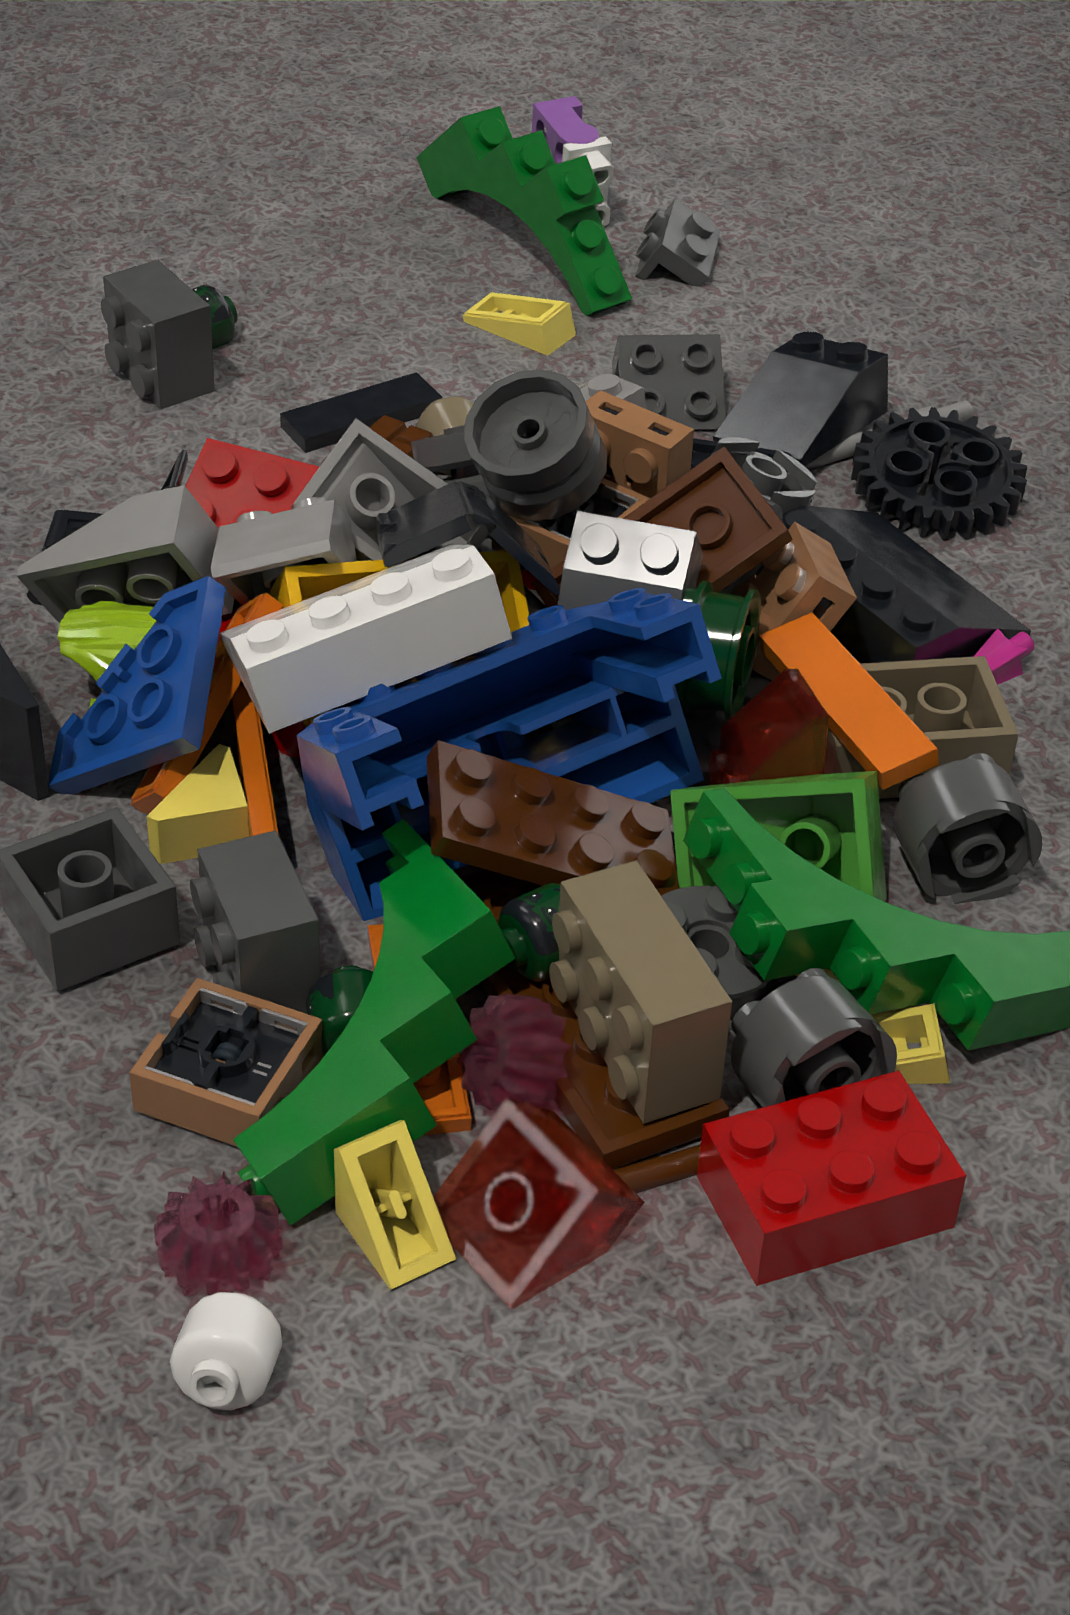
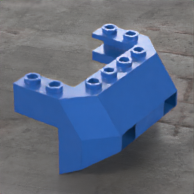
M635 588L618 593L609 598L608 601L568 610H565L563 605L548 607L527 617L529 625L511 632L512 639L390 687L384 684L373 686L369 689L367 696L328 710L316 717L312 724L297 735L307 805L331 873L361 919L367 921L383 916V900L379 882L391 875L386 861L394 857L382 832L404 819L431 847L427 755L437 740L466 749H473L482 754L525 767H532L548 774L581 784L591 785L604 791L650 804L671 795L670 791L673 789L688 788L704 781L674 685L689 678L708 683L722 679L700 605L673 599L670 593L654 595L646 593L645 588ZM573 714L574 721L526 741L524 734ZM441 857L452 870L469 865Z

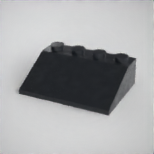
M803 505L782 514V522L787 529L795 521L831 543L857 599L830 632L861 664L973 657L997 629L1007 639H1011L1019 632H1025L1030 636L1031 630L876 512Z

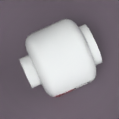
M218 1292L203 1297L189 1310L170 1357L172 1376L182 1392L200 1405L214 1410H237L250 1406L265 1392L281 1350L282 1335L280 1325L268 1308L253 1297L245 1294Z

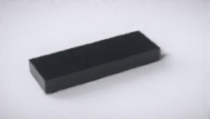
M416 372L280 413V425L304 453L337 444L355 418L368 427L372 426L384 415L402 422H408L420 418L421 414L432 402L443 397Z

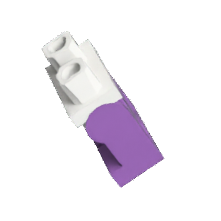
M576 96L533 103L532 133L540 130L543 131L556 164L584 155L587 156L605 200L596 209L603 226L608 225L610 221V208L607 205L608 187L613 182L614 170L610 163L612 143L607 137L599 138L598 130L582 121L583 105Z

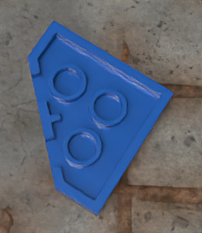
M206 576L163 594L149 613L156 622L135 649L125 644L96 682L103 691L83 718L72 713L59 730L48 787L60 794L73 795L200 749L204 733L210 684L213 678L218 634L222 622L221 616L226 587L212 577Z

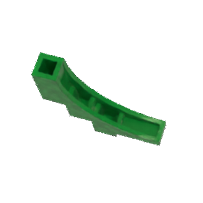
M498 106L460 117L416 157L429 191L434 198H441L462 190L485 194L508 207L528 225L553 257L568 282L581 312L586 316L627 303L632 299L596 209L605 200L586 155L556 164L543 131L540 130L513 138L501 107Z
M725 788L703 791L683 841L738 912L729 934L764 981L801 974L811 968H830L841 984L870 1015L925 1003H935L936 1011L968 1051L1070 1028V931L1039 934L987 931L938 921L888 904L839 881L794 853L757 823Z

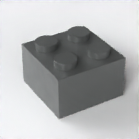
M159 260L103 276L105 298L101 300V311L107 323L109 343L105 345V356L112 371L115 373L122 372L131 381L137 395L140 397L147 396L160 410L214 392L210 305Z
M118 807L0 849V892L3 910L57 992L180 944L176 886Z
M270 831L197 849L200 877L190 880V890L196 913L200 919H203V926L194 928V939L203 967L211 965L216 967L217 973L213 974V983L307 1014L306 1000L309 989L321 978L319 919L277 831Z

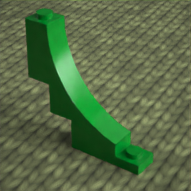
M404 819L382 832L394 857L386 861L391 875L379 882L383 900L384 929L380 953L371 981L356 1012L337 1041L303 1081L265 1116L233 1138L249 1163L237 1172L261 1209L274 1201L290 1226L335 1196V1148L399 1120L405 1121L412 1142L437 1126L413 1083L477 1040L456 998L516 959L491 910L440 856L431 854V847Z

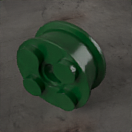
M702 581L697 589L687 587L682 600L700 605L722 679L708 683L689 678L674 685L684 714H687L692 706L722 711L724 712L726 722L734 723L738 719L743 707L754 664L760 625L759 590L750 589L746 597L713 592L712 583L710 581Z

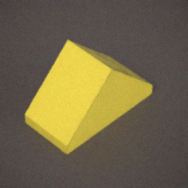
M218 744L147 815L149 850L159 864L198 858L197 849L249 837L248 804L229 747Z
M399 1120L334 1149L336 1214L389 1289L392 1290L456 1260L404 1120Z

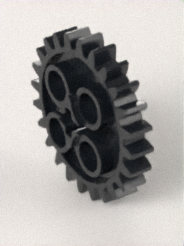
M935 407L930 408L928 416H921L916 409L910 408L907 419L892 412L890 413L888 424L875 420L872 431L864 430L862 432L861 441L856 443L851 480L857 481L856 494L867 495L865 507L867 509L882 507L880 515L886 520L893 517L899 518V530L903 531L913 524L919 526L918 532L920 537H925L930 529L938 530L942 540L948 539L950 530H957L964 539H969L972 527L987 535L990 533L992 523L1003 527L1006 525L1008 514L1016 515L1027 483L1025 479L1027 465L1020 463L1022 451L1010 450L1012 442L1010 437L995 439L997 427L992 425L980 429L977 427V416H973L964 422L959 420L957 410H952L948 417H940ZM952 451L951 458L945 459L948 456V454ZM928 484H933L930 491L926 494Z

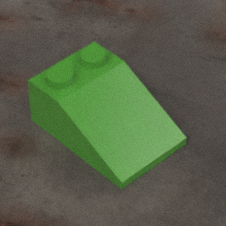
M877 771L805 775L681 788L670 791L679 889L691 886H716V883L692 854L683 839L703 791L725 788L757 823L794 853L841 882L879 900L885 901L887 899Z

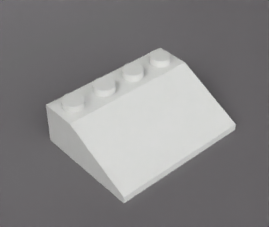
M452 544L220 633L222 642L269 734L367 696L369 689L373 686L384 684L390 687L512 639L494 572L474 545Z

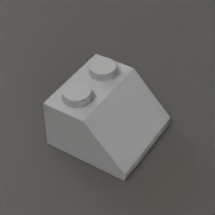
M323 497L303 499L295 503L294 509L275 514L268 511H252L242 514L237 518V523L219 527L211 563L212 578L226 587V591L241 605H244L260 594L268 593L270 595L269 592L284 567L355 562L357 558L350 518L335 499L328 500Z

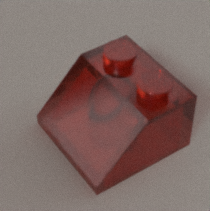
M785 669L721 727L719 750H712L709 760V773L712 785L824 774L829 715L798 669Z
M508 1097L433 1196L452 1246L510 1309L518 1307L607 1253L645 1203L554 1111Z

